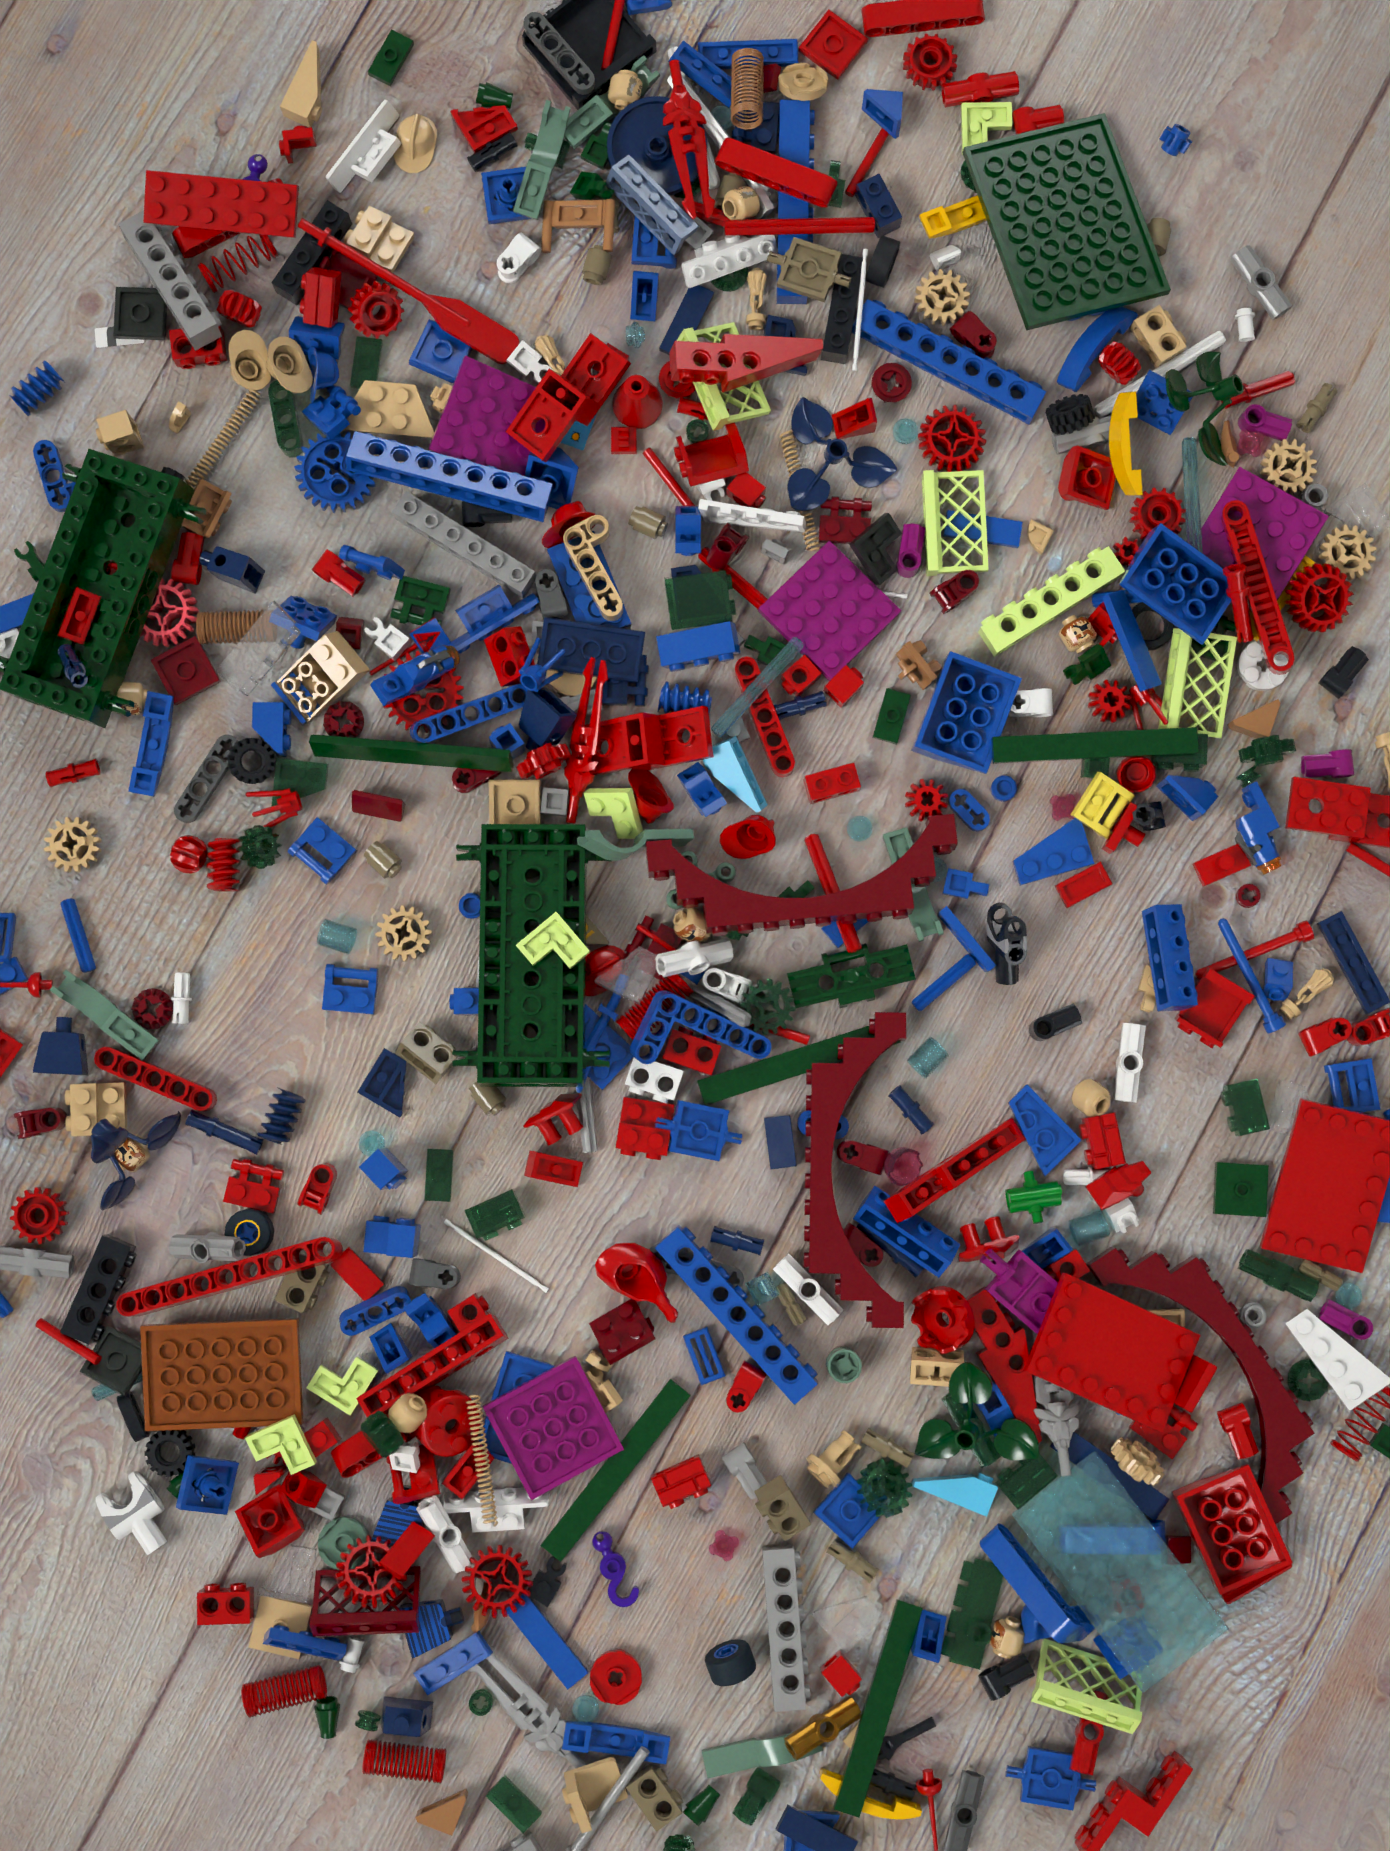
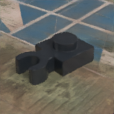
M554 1556L548 1559L547 1572L545 1573L539 1569L532 1580L533 1586L527 1589L531 1593V1598L546 1607L549 1606L562 1583L556 1577L561 1576L567 1567V1564L563 1563L560 1569H554L552 1567L555 1559Z

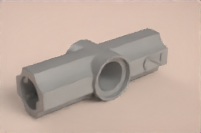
M1250 245L1238 250L1230 258L1246 281L1249 293L1258 298L1272 320L1279 318L1291 309V303L1275 282L1273 271L1263 265ZM1256 279L1264 280L1266 286H1260Z
M1111 416L1102 419L1095 417L1094 421L1089 423V426L1081 427L1082 430L1080 431L1074 430L1071 434L1069 432H1066L1065 435L1052 433V444L1057 455L1069 452L1073 446L1078 445L1086 449H1092L1109 441Z
M209 1232L206 1235L176 1234L171 1237V1242L168 1246L170 1255H173L175 1258L194 1259L197 1263H205L209 1260L239 1261L243 1258L244 1251L246 1250L245 1241H242L240 1237L220 1236L215 1232Z
M0 1246L1 1270L17 1271L21 1275L41 1277L48 1275L71 1278L75 1263L73 1255L50 1253L38 1248L23 1247V1249Z

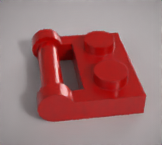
M424 1445L419 1446L420 1453L418 1457L420 1467L418 1472H409L412 1488L409 1490H404L402 1472L392 1469L389 1453L386 1455L387 1463L390 1464L394 1489L392 1501L394 1504H403L441 1494L435 1456Z

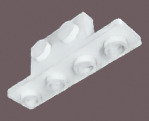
M385 99L326 175V179L336 191L341 193L355 174L372 183L402 144L396 136L388 133L389 129L399 118V113L390 101Z
M726 235L725 239L718 242L708 241L703 243L701 248L694 250L696 258L683 262L681 266L686 286L692 288L765 261L770 251L778 254L775 235H757L752 238H747L743 235Z
M524 1487L492 1489L495 1496L493 1500L496 1501L494 1504L496 1506L495 1511H497L496 1516L498 1517L496 1519L498 1524L495 1527L493 1526L495 1522L482 1523L484 1520L495 1518L484 1519L482 1518L483 1515L493 1514L494 1512H481L485 1509L494 1508H481V1505L493 1502L481 1503L480 1500L492 1497H479L481 1494H488L491 1491L481 1493L478 1492L479 1490L469 1491L463 1499L453 1492H447L444 1494L443 1508L446 1513L470 1512L472 1533L525 1529L523 1508L547 1507L549 1505V1491L531 1500Z

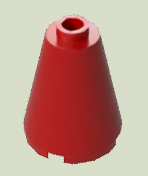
M632 375L616 390L612 406L614 414L620 423L628 427H636V429H645L657 421L662 411L663 401L655 385L641 375Z

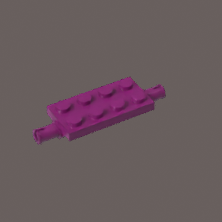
M988 1249L985 1253L993 1260L990 1261L986 1256L982 1255L980 1262L992 1270L996 1276L987 1285L985 1290L1038 1334L1058 1283L1019 1249L1007 1263L993 1249Z

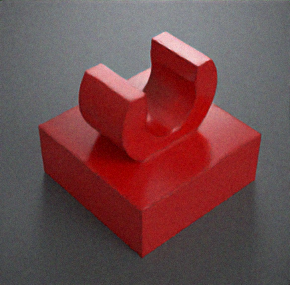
M611 427V454H637L636 427Z

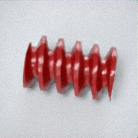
M216 838L214 839L215 841L207 844L208 848L215 850L207 854L208 858L214 860L207 864V868L214 870L207 874V878L214 881L208 883L207 888L219 892L240 891L232 888V885L240 883V880L232 878V875L240 873V870L233 868L234 864L240 863L239 859L233 857V854L240 852V849L233 847V844L239 843L240 839Z

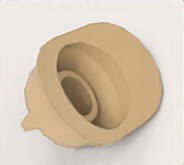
M416 114L404 119L400 123L396 137L402 144L394 153V159L397 166L407 173H419L430 165L437 139L435 124L429 118Z
M242 330L235 333L229 342L232 378L245 389L255 391L263 389L269 384L271 379L266 363L268 353L265 342L257 333L250 330Z
M280 336L275 338L268 348L266 363L269 373L278 380L281 386L290 392L304 393L308 391L312 386L313 377L301 346L289 337Z

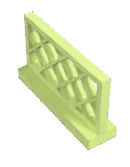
M734 322L695 331L692 327L684 329L677 341L699 342L698 338L704 337L712 341V343H720L721 339L718 338L720 333L727 331L730 334L739 335ZM759 381L751 383L750 389L745 386L736 388L747 395L744 402L731 396L733 390L726 394L718 389L717 384L708 385L704 382H693L713 431L722 429L726 424L768 415L771 412ZM749 397L757 400L761 408L755 410L746 405ZM727 402L740 408L739 413L730 416L726 408Z
M984 470L954 472L923 471L922 497L926 576L960 573L964 570L988 572ZM978 477V488L973 493L962 485L967 478ZM938 479H949L955 486L946 495L939 488ZM957 488L969 497L961 506L957 505L950 498ZM978 492H979V500L975 497V495H976ZM939 495H941V496L943 497V499L941 500L940 503H939ZM971 499L980 507V512L974 518L963 510ZM945 501L957 510L949 519H946L940 513V507ZM959 512L970 521L962 531L951 523ZM979 517H980V524H979L978 522H976V520H977ZM940 519L944 522V525L942 527L940 524ZM947 525L958 534L950 544L941 538V532ZM972 525L981 531V537L975 544L964 535ZM960 538L971 546L963 557L952 548ZM980 542L982 550L977 546ZM942 545L946 547V549L943 552ZM973 550H976L982 556V565L972 566L965 558ZM948 551L959 559L954 566L943 567L942 557Z
M1173 628L1161 711L1168 720V724L1164 725L1160 719L1158 729L1180 728V717L1188 712L1195 721L1188 728L1198 726L1200 730H1197V735L1222 738L1237 637L1210 633L1208 638L1215 640L1210 643L1206 639L1204 642L1206 647L1196 654L1191 647L1192 637L1179 628ZM1220 640L1229 641L1227 652L1220 657L1213 646ZM1210 650L1216 661L1206 668L1199 657ZM1196 661L1202 672L1192 679L1187 672L1188 665ZM1220 664L1224 670V675L1216 683L1209 671ZM1206 675L1213 686L1202 694L1195 682ZM1192 686L1199 697L1188 705L1183 698L1184 691ZM1216 690L1220 695V701L1212 708L1205 697ZM1202 701L1208 712L1198 719L1191 708ZM1210 715L1216 720L1215 732L1207 731L1201 723Z
M1044 1638L1041 1643L1036 1685L1032 1692L1031 1702L1133 1734L1142 1719L1140 1705L1144 1671L1134 1670L1128 1674L1136 1677V1684L1129 1688L1123 1678L1121 1680L1118 1678L1105 1658ZM1048 1649L1056 1651L1061 1660L1053 1663L1047 1655ZM1074 1658L1082 1660L1086 1668L1078 1671L1071 1660ZM1066 1664L1073 1675L1064 1678L1057 1667ZM1100 1666L1105 1667L1112 1676L1103 1679L1096 1668ZM1051 1671L1059 1682L1054 1684L1043 1680L1044 1674ZM1088 1672H1091L1098 1682L1091 1687L1082 1676ZM1076 1679L1084 1690L1081 1692L1073 1690L1068 1683ZM1116 1680L1123 1690L1116 1695L1108 1686V1683ZM1102 1687L1109 1699H1100L1093 1691ZM1127 1695L1133 1703V1709L1123 1706L1119 1699Z

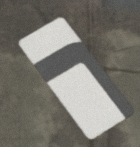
M114 326L95 329L97 348L144 343V340L115 339L113 336Z

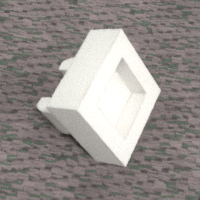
M759 187L754 190L760 199V209L757 216L752 219H766L778 206L777 203H771L769 199L771 193L765 192L763 187Z
M724 478L696 485V487L707 500L712 501L710 494L713 490H718L719 495L724 497L725 492L722 486L726 484Z
M1129 1198L1105 1209L1111 1226L1116 1233L1119 1231L1126 1233V1227L1132 1224L1136 1227L1139 1226V1219Z
M405 1440L400 1441L399 1445L392 1444L388 1451L392 1469L417 1473L420 1467L418 1442H415L413 1447L406 1446Z

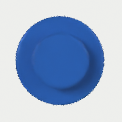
M468 893L460 899L459 910L464 917L475 919L480 916L479 895Z

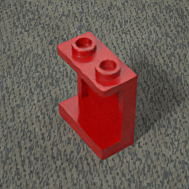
M735 422L725 425L727 435L684 446L681 436L676 437L678 446L673 447L677 462L682 461L679 463L682 478L687 477L690 487L749 472L746 451Z
M1207 967L1195 985L1198 994V1005L1179 1011L1174 1019L1179 1022L1178 1028L1189 1035L1194 1031L1202 1036L1199 1041L1213 1049L1215 1045L1220 1048L1223 1046L1222 1042L1245 1006L1250 1004L1255 996Z

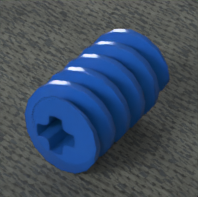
M45 360L42 362L44 371L36 367L34 368L36 377L30 373L27 374L29 383L23 380L19 381L21 390L14 386L11 387L13 396L10 397L27 416L31 415L29 406L37 410L39 407L36 400L45 403L44 394L46 393L53 397L52 387L61 390L62 387L59 381L65 382Z
M666 681L661 689L657 713L662 706L665 714L669 713L672 708L676 712L699 706H707L710 713L712 697H710L709 689H706L700 695L699 688L696 687L693 693H690L688 685L681 692L677 683L670 690L669 682Z

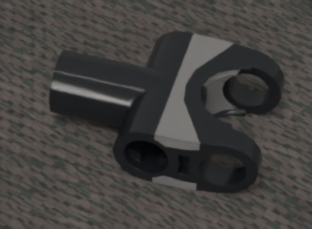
M996 903L990 907L987 913V940L995 949V980L998 984L1013 985L1019 981V964L1027 956L1026 925L1021 918L1013 916L1011 909L1005 903ZM998 909H1005V915L1001 919H994V914ZM1014 922H1018L1020 925L1018 931L1014 926Z

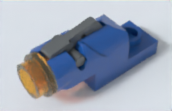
M451 645L439 646L399 665L394 672L373 680L370 686L382 705L386 706L424 689L430 681L455 669L456 665L460 662L459 653Z
M1256 781L1241 789L1243 792L1242 799L1245 805L1251 808L1252 812L1236 820L1238 833L1235 841L1252 865L1256 866L1257 870H1261L1262 874L1265 875L1282 866L1279 861L1281 857L1276 849L1273 836L1268 834L1280 826Z

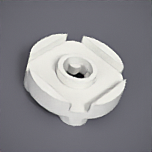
M1258 640L1248 644L1240 653L1237 660V671L1240 678L1242 677L1243 681L1251 689L1268 691L1280 685L1288 673L1276 675L1268 668H1266L1265 672L1261 671V667L1257 666V662H1261L1265 657ZM1276 655L1273 658L1277 666H1285L1288 663L1284 655Z

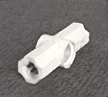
M720 939L703 944L699 941H692L683 945L678 950L658 954L655 960L658 974L667 977L684 972L696 975L708 969L709 966L730 962L734 956L731 942L726 939Z
M1122 1023L1119 1056L1116 1060L1117 1073L1113 1100L1137 1103L1140 1070L1143 1066L1142 1053L1146 1028L1144 1025ZM1126 1056H1132L1135 1060V1067L1132 1070H1128L1124 1066Z
M789 1253L773 1268L827 1325L832 1323L844 1310ZM811 1282L815 1285V1292L811 1296H804L801 1293V1287L804 1283Z
M433 1495L423 1499L418 1503L419 1505L416 1510L428 1530L435 1535L432 1541L438 1545L453 1572L465 1571L466 1566H472L469 1560L472 1555L461 1538L460 1529L454 1526L437 1496ZM448 1530L447 1536L442 1539L443 1533Z

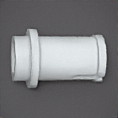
M1252 308L1238 309L1235 315V319L1238 320L1240 342H1248L1255 339L1253 327L1255 313L1252 312Z
M348 1637L345 1656L343 1660L339 1661L341 1670L355 1673L356 1669L360 1668L358 1662L364 1640Z

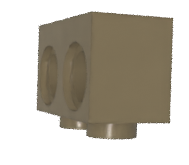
M420 1021L401 1041L396 1051L400 1057L434 1084L441 1080L452 1067V1061L458 1058L452 1055L453 1050H456V1048L450 1042L442 1040L431 1027L422 1024ZM414 1041H421L424 1046H418ZM435 1056L441 1057L444 1062H438Z
M301 1251L299 1253V1260L303 1263L307 1258V1254ZM329 1264L316 1266V1275L313 1279L307 1278L304 1275V1270L287 1274L274 1300L300 1313H305L307 1309L312 1310L318 1299L315 1293L319 1285L324 1286L330 1272L326 1271ZM295 1288L303 1290L305 1297L302 1302H296L293 1299L292 1292Z
M781 1475L754 1491L759 1500L755 1503L762 1517L768 1515L770 1519L767 1520L770 1529L774 1535L779 1533L784 1541L811 1525L803 1508Z
M651 1763L632 1777L626 1789L657 1832L682 1814L681 1804L684 1801L676 1789L671 1790L666 1783L668 1777L661 1767L656 1768ZM646 1779H652L655 1781L656 1786L651 1790H647L642 1786V1782ZM661 1801H667L670 1803L671 1809L662 1812L657 1808V1805Z

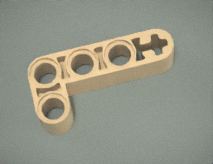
M594 515L565 531L563 536L564 546L603 618L608 621H616L623 614V603L593 548L607 540L609 524L605 517ZM596 524H600L605 529L600 534H594L591 528ZM573 536H578L582 539L581 544L578 546H572L568 541ZM585 558H590L594 561V564L591 568H584L580 565L581 561ZM597 580H602L607 585L603 590L599 591L592 587L593 583ZM607 596H609L611 604L613 606L616 605L615 612L607 608L605 600Z

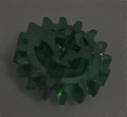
M1272 735L1252 740L1251 746L1238 750L1240 763L1255 762L1256 767L1283 762V756L1296 752L1294 739L1280 740L1279 735Z
M767 978L766 984H763L758 979L756 987L751 984L748 985L749 993L742 992L741 995L746 1000L745 1002H739V1006L745 1008L744 1011L751 1014L750 1025L754 1024L752 1028L754 1032L762 1028V1034L764 1035L768 1034L769 1029L774 1034H777L778 1026L786 1029L784 1021L793 1020L789 1015V1011H796V1008L790 1005L795 998L787 996L790 991L788 987L781 990L782 982L777 981L773 985L772 979ZM768 990L765 995L756 996L760 991ZM779 995L783 999V1009L780 1008L778 1003V1000L780 998ZM758 1001L762 1003L770 1002V1005L773 1006L772 1008H774L777 1011H765V1009L762 1007V1005L758 1003ZM751 1004L755 1005L756 1008L755 1018L751 1013ZM778 1017L776 1021L767 1023L768 1019Z
M880 1459L867 1464V1468L860 1471L863 1477L857 1480V1483L862 1485V1488L857 1490V1494H863L864 1496L860 1503L864 1504L867 1502L869 1505L867 1511L876 1510V1517L885 1515L886 1518L902 1513V1509L909 1506L905 1499H909L913 1495L907 1491V1488L912 1486V1483H906L905 1480L909 1474H902L900 1472L902 1469L901 1465L893 1467V1460L885 1462L884 1459Z

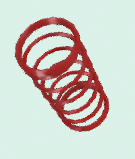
M259 234L267 255L251 236H247L248 245L255 262L238 242L235 243L243 268L228 250H223L232 276L215 256H212V263L220 283L203 263L198 264L199 270L213 293L218 290L209 274L221 288H224L214 259L229 278L235 282L236 278L226 253L232 258L239 269L247 275L248 272L238 246L254 266L259 268V263L249 238L264 257L271 261L268 249L274 258L279 255L268 235Z
M1387 1386L1381 1391L1390 1397V1388ZM1378 1393L1375 1395L1384 1403L1374 1398H1369V1400L1390 1409V1404ZM1366 1401L1364 1402L1366 1406L1375 1414L1359 1407L1354 1408L1353 1411L1369 1427L1352 1419H1345V1423L1362 1439L1345 1431H1337L1339 1437L1354 1451L1334 1439L1330 1442L1332 1446L1356 1462H1359L1361 1460L1360 1457H1363V1455L1340 1433L1366 1445L1371 1444L1348 1421L1371 1432L1378 1433V1431L1355 1409L1383 1422L1386 1421Z

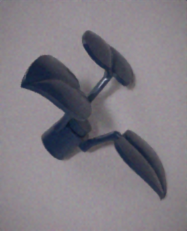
M805 397L799 400L793 411L791 429L794 437L804 445L811 444L814 440L818 444L827 445L824 450L826 462L817 475L808 468L796 470L791 475L787 484L790 505L794 510L809 511L821 506L826 501L830 493V485L826 480L821 479V476L830 464H838L843 458L846 459L850 466H853L851 470L853 480L864 488L879 486L897 471L893 461L874 447L861 446L857 448L853 453L852 461L849 457L850 453L847 452V445L843 440H821L820 438L827 437L832 430V417L822 406L809 401Z
M179 1111L177 1114L167 1116L158 1121L151 1128L146 1139L135 1136L122 1127L117 1129L107 1119L100 1120L91 1131L92 1161L97 1164L110 1158L119 1173V1180L111 1183L103 1194L100 1205L102 1211L122 1202L129 1196L135 1186V1179L132 1176L126 1178L114 1156L115 1151L126 1141L127 1137L143 1145L148 1144L150 1151L163 1147L172 1139L179 1127L181 1113Z

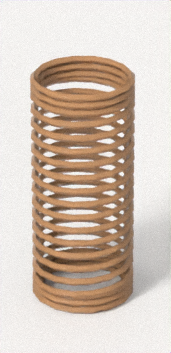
M742 48L732 55L731 122L741 129H753L763 122L764 57L761 52L753 48ZM742 56H755V57L759 58L760 60H758V59H756V58H752V57H744V58H741V59H738V58H739V57H742ZM744 59H752L759 62V64L754 61H743L738 64L736 63ZM743 63H753V64H756L757 66H755V65H742V66H739V65H740V64H743ZM737 112H741V113H744V114H751V113H756V112H757V114H755V115H750V116H749V115H742V114H739V113H737ZM735 114H737V115H739V116H742V117H748V118H750V117H755V116H757V115H759V116L756 117V118H753V119H743V118H740V117L736 116ZM737 119L742 121H753L756 119L758 120L752 123H743L738 121Z
M266 609L265 613L264 610H261V612L257 610L256 614L254 610L252 612L248 610L247 614L245 610L243 612L239 610L238 613L236 611L233 613L232 611H229V613L225 611L224 614L222 611L220 613L216 611L215 615L213 611L211 613L199 611L196 619L198 641L201 645H207L208 643L217 644L218 642L220 644L222 642L225 644L233 642L235 644L236 641L238 643H244L245 641L247 643L250 641L252 643L254 641H260L261 643L263 641L276 642L278 639V624L270 622L274 609Z

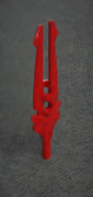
M671 60L669 65L673 89L669 101L663 105V113L666 114L663 118V126L673 124V128L668 131L685 193V199L681 203L688 215L694 220L696 218V211L686 153L694 152L705 216L709 219L714 209L715 199L709 195L705 130L697 125L706 124L707 122L705 117L699 113L702 110L700 103L691 97L685 85H683L679 60ZM685 135L692 136V138L689 140H683V136Z
M595 657L590 658L583 671L585 683L569 745L572 754L566 760L567 766L564 767V775L568 780L570 796L566 822L574 824L577 819L580 798H582L587 785L593 782L595 776L593 771L596 770L598 761L591 762V758L597 752L603 685L608 681L606 661L601 660L590 725L585 727Z

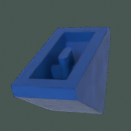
M865 90L862 110L894 139L899 137L903 92Z
M633 271L631 320L655 322L659 273Z
M1051 1227L1024 1248L1022 1252L1043 1269L1073 1249L1058 1229Z
M389 1323L369 1337L386 1374L413 1357L392 1323Z
M922 1610L910 1649L913 1656L939 1663L946 1616Z

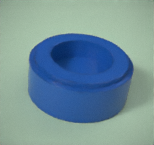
M999 776L991 784V794L998 801H1009L1017 792V784L1010 776Z

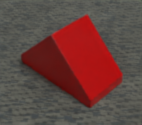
M867 398L832 414L837 439L874 433L876 430L877 418L872 398Z

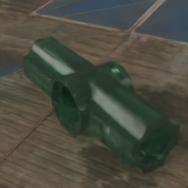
M1246 1249L1240 1258L1238 1269L1263 1280L1262 1283L1282 1292L1287 1291L1308 1302H1311L1316 1296L1320 1282L1295 1271V1268L1276 1259L1271 1260L1249 1249Z
M947 1393L941 1400L959 1429L966 1418L968 1402L963 1404L956 1403L950 1396V1393ZM972 1409L970 1421L977 1423L980 1431L979 1434L982 1435L986 1433V1430L974 1409ZM990 1437L983 1439L981 1443L976 1441L975 1446L970 1449L981 1468L991 1465L1001 1457L997 1453Z

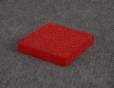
M828 9L799 46L798 51L838 80L867 44L868 38Z
M1193 1354L1174 1404L1192 1413L1215 1374L1217 1366Z

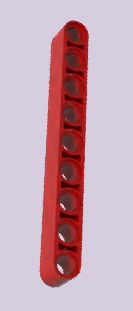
M316 1238L124 1293L118 1298L116 1308L123 1316L139 1317L336 1261L342 1255L343 1247L341 1242L335 1238ZM329 1242L332 1246V1251L326 1256L323 1248ZM304 1249L307 1253V1258L305 1262L301 1263L299 1253ZM277 1257L282 1259V1266L279 1270L274 1266ZM253 1264H256L258 1272L252 1277L250 1268ZM228 1271L233 1273V1280L230 1284L226 1281ZM204 1278H207L209 1286L204 1291L201 1283ZM182 1284L184 1287V1294L182 1297H179L177 1294L178 1287ZM156 1292L160 1295V1300L157 1304L153 1301V1296ZM131 1299H134L136 1302V1306L133 1311H131L129 1308V1303Z

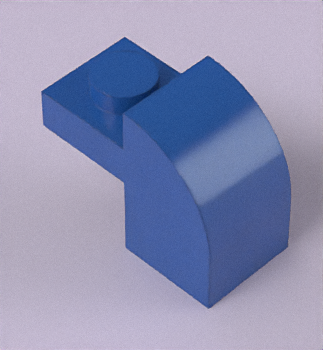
M676 506L675 553H681L684 556L701 553V513L698 509L699 506Z
M699 762L677 775L702 816L707 817L708 815L715 814L727 804L723 795L714 786L707 771Z
M424 1293L414 1298L410 1304L404 1307L407 1315L419 1326L427 1342L434 1348L457 1335L450 1320L432 1296L429 1297Z

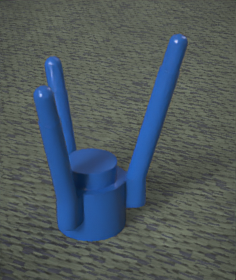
M536 638L524 666L519 670L521 674L520 682L523 687L538 692L542 687L564 674L563 672H558L545 679L546 671L565 654V649H561L543 667L538 664L530 666L541 642L540 638Z

